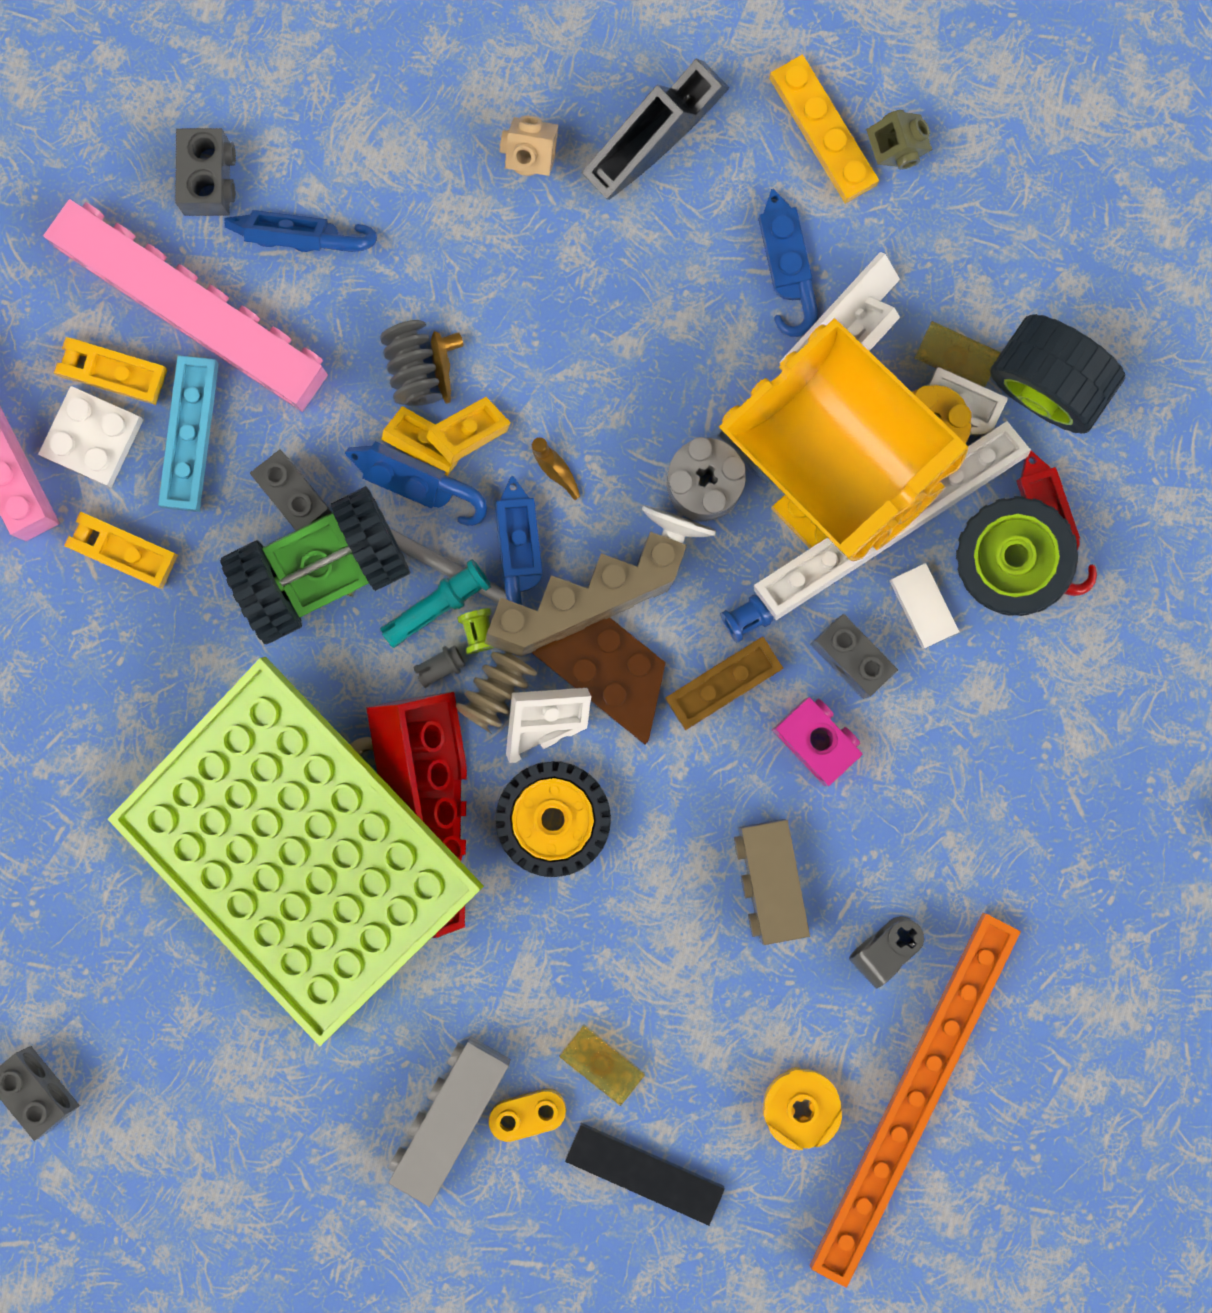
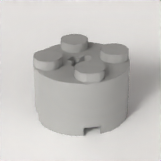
M697 437L683 445L673 456L667 475V491L674 508L683 516L699 522L714 520L727 515L735 507L743 492L746 480L745 464L734 448L718 439ZM711 475L712 483H708L705 487L699 485V476Z

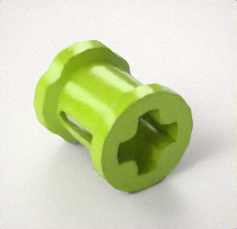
M491 608L474 610L457 617L458 623L464 626L469 645L466 648L468 655L495 648L485 644L487 631L491 624L489 616L492 614Z

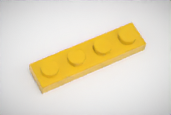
M802 54L770 72L769 79L843 202L846 204L876 187L879 183L877 175L804 55Z

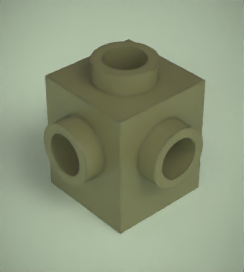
M896 110L888 113L882 120L866 129L877 165L895 166L899 170L908 169L920 162L919 157L932 151L929 140L930 130L920 114Z

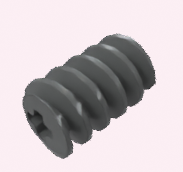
M410 320L396 324L386 329L380 336L381 343L387 346L383 351L384 357L390 360L386 366L389 374L394 375L390 379L391 387L397 390L393 395L395 403L400 405L420 406L434 403L443 398L441 393L430 392L431 388L440 383L436 378H427V374L436 370L435 364L424 363L423 361L432 356L433 352L432 349L420 348V345L430 340L427 334H417V330L426 326V322L422 320Z

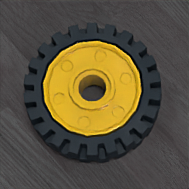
M542 762L522 770L507 784L497 804L496 831L504 851L518 866L539 876L562 877L582 870L593 862L602 851L610 831V807L601 786L583 769L564 762ZM549 808H557L564 815V824L558 830H550L543 824V814Z

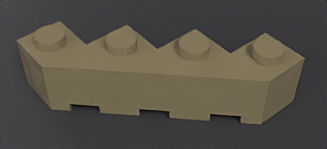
M650 532L644 543L637 566L601 553L588 589L551 575L538 611L500 597L487 631L485 644L523 657L536 651L537 648L570 636L593 623L617 615L649 598H655L668 592L676 578L687 545Z

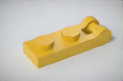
M65 337L62 346L65 352L61 363L57 362L55 375L153 405L157 404L167 373V369L164 366ZM80 356L87 357L83 369L77 368Z
M81 511L79 512L75 521L79 524L73 537L68 536L64 544L65 547L159 589H163L178 557L176 553ZM93 530L99 532V536L94 546H91L87 542Z

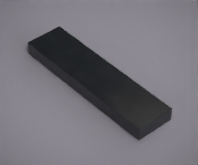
M580 1123L565 1158L566 1163L710 1226L725 1190L724 1186L583 1123Z

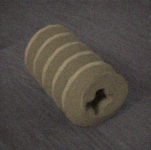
M492 652L491 657L497 666L483 665L482 670L488 679L475 677L473 680L480 691L477 693L466 690L464 694L471 704L457 703L456 705L457 710L489 733L491 732L488 729V725L499 728L502 726V722L496 715L497 712L510 714V708L505 701L506 699L511 700L512 693H516L514 687L528 688L529 685L522 677L523 674L532 676L537 674L535 669L510 652L505 654Z

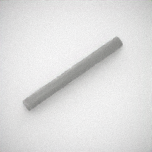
M390 528L400 550L450 578L464 569V567ZM490 582V589L487 591L482 589L478 592L497 603L500 597L506 599L505 589Z

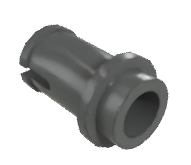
M455 645L450 648L444 646L442 647L443 652L419 665L413 666L415 673H419L417 677L424 688L429 687L430 684L453 672L456 674L461 673L460 668L466 665Z

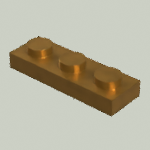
M762 636L665 697V700L686 731L784 668Z

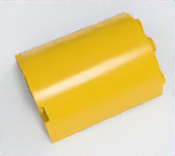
M834 318L827 325L822 324L818 326L809 336L808 343L799 352L793 351L782 360L779 366L782 372L772 381L764 378L758 382L752 389L749 399L741 406L736 405L724 415L723 423L719 428L850 561H857L863 559L872 546L878 550L890 542L936 499L945 488L940 481L958 471L965 460L969 446Z

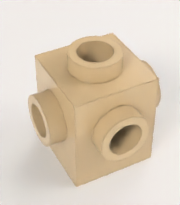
M535 116L514 117L509 130H503L501 135L500 153L506 154L505 168L512 169L516 173L525 176L534 174L549 176L555 161L559 125L542 122L541 119Z

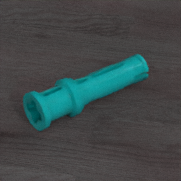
M473 559L469 560L467 567L450 579L443 578L440 580L438 589L432 592V594L407 609L394 620L380 627L383 637L391 647H397L405 639L427 626L451 608L454 610L457 608L461 609L465 606L464 601L482 589L485 591L490 589L491 584L487 576Z

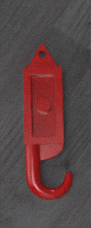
M1030 451L1029 456L1024 459L1021 478L1016 480L1020 494L1027 499L1035 498L1041 500L1042 503L1058 510V513L1070 524V529L1076 537L1078 550L1080 536L1057 468H1051L1033 451ZM1029 458L1034 460V464L1029 462ZM1090 564L1088 566L1087 579L1081 584L1071 583L1064 594L1079 596L1090 591L1096 583V566Z

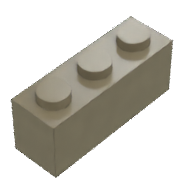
M781 819L738 827L740 836L734 837V845L737 859L745 860L747 870L746 875H741V882L745 899L752 897L754 913L748 914L752 937L759 936L760 942L763 945L810 937L788 820Z

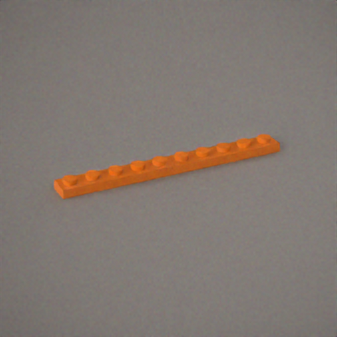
M982 912L809 1265L811 1270L845 1288L848 1287L1021 933L1018 929Z

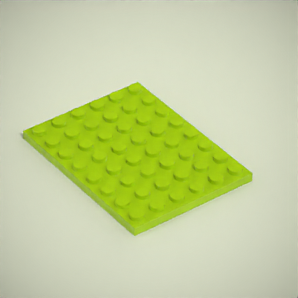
M267 657L259 658L107 819L319 1047L484 887Z

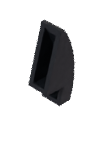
M695 59L671 88L656 85L581 173L607 200H610L667 153L700 121L730 87L705 61Z

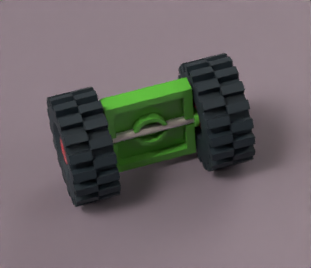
M367 486L331 503L332 513L265 546L256 540L221 557L220 563L223 566V573L227 577L228 586L232 589L233 596L241 607L242 614L247 618L253 631L255 630L257 637L262 640L263 644L267 645L302 628V616L367 584H370L373 590L376 591L410 574L403 553Z

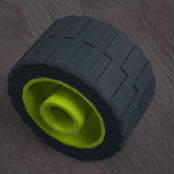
M1037 314L1024 318L990 368L992 379L1010 398L1045 421L1064 430L1080 434L1091 430L1125 380V372L1122 366L1101 345L1061 321Z
M1014 496V498L1009 499L1001 498L990 505H985L979 509V512L974 517L968 520L967 526L961 532L958 539L959 546L958 550H956L957 570L968 593L981 605L1003 615L1027 616L1036 612L1039 613L1055 604L1068 590L1076 573L1078 563L1077 541L1068 521L1054 507L1048 506L1035 498L1027 499L1024 496Z

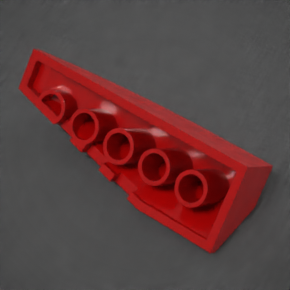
M454 691L366 707L377 774L461 861L463 855H466V839H461V817L466 816L467 802L461 801V780H467V764ZM465 906L432 938H439L465 928Z

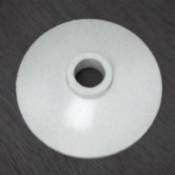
M643 505L642 507L643 512L653 522L663 528L661 536L683 543L685 537L714 536L716 530L695 521L651 506Z

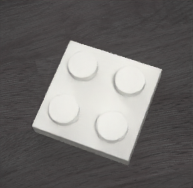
M70 386L38 455L112 488L143 419Z

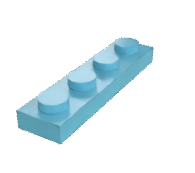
M177 356L158 506L161 508L200 512L219 367L216 359Z

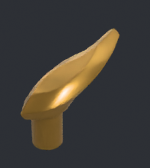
M434 331L431 337V349L433 352L432 362L436 366V370H434L435 378L439 380L438 388L445 404L451 403L449 376L451 364L447 352L461 348L464 344L459 332L441 337L440 333Z
M544 438L534 439L531 443L532 450L541 469L550 479L563 486L574 500H577L580 497V493L565 461L555 450L548 446Z

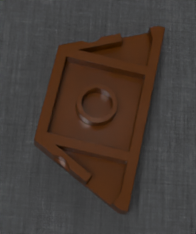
M611 618L602 619L581 631L561 640H555L531 652L574 688H587L591 695L592 703L646 745L650 738L666 664L654 652Z

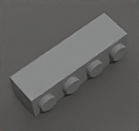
M471 1036L465 1046L458 1042L447 1061V1064L453 1067L446 1081L438 1077L427 1097L433 1101L427 1115L419 1112L407 1132L414 1137L407 1150L399 1147L388 1166V1169L394 1171L389 1181L390 1185L428 1207L431 1206L509 1067L511 1059Z

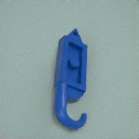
M771 189L764 213L759 215L758 221L773 288L777 295L783 299L801 300L804 319L798 326L787 325L783 322L780 315H776L774 321L777 328L783 334L790 337H801L818 320V307L812 285L813 278L797 207L791 208L775 189ZM771 199H776L777 202L774 203Z
M253 210L250 215L224 218L225 228L244 236V242L257 243L263 247H292L301 252L320 251L321 248L359 252L371 248L377 241V234L371 227L361 224L355 225L354 229L357 232L366 235L363 237L338 235L337 227L328 223L327 219L258 210Z
M376 441L372 446L349 447L345 451V455L363 473L362 479L431 509L433 507L440 508L445 506L453 495L466 500L475 508L473 516L458 517V522L466 526L477 525L486 517L487 504L481 493L472 486L446 476L445 471Z
M511 476L500 501L495 502V513L506 600L522 605L521 592L535 587L541 581L543 571L534 498H529L514 476ZM510 485H514L516 490H511Z

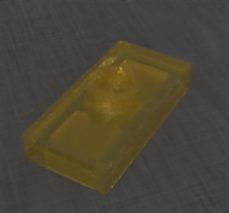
M931 321L914 358L934 368L940 367L982 387H986L991 376L990 368L1001 352Z
M585 1024L581 1026L559 1055L561 1059L620 1106L645 1076V1072Z

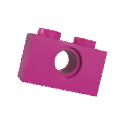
M808 697L781 720L772 731L823 786H830L863 755L857 748L861 743L848 728L844 727L840 730L830 718L834 714L822 700L818 698L814 702ZM816 728L823 729L829 736L828 746L822 751L815 749L810 743V735Z

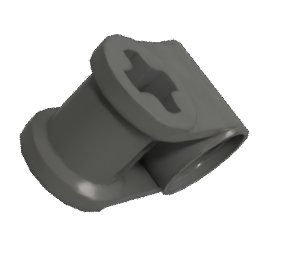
M904 916L894 917L875 935L857 947L850 955L849 960L875 988H879L887 983L922 948L924 933L921 927L910 918ZM901 927L906 931L910 930L908 935L911 940L907 944L903 941H898L900 937L896 932Z

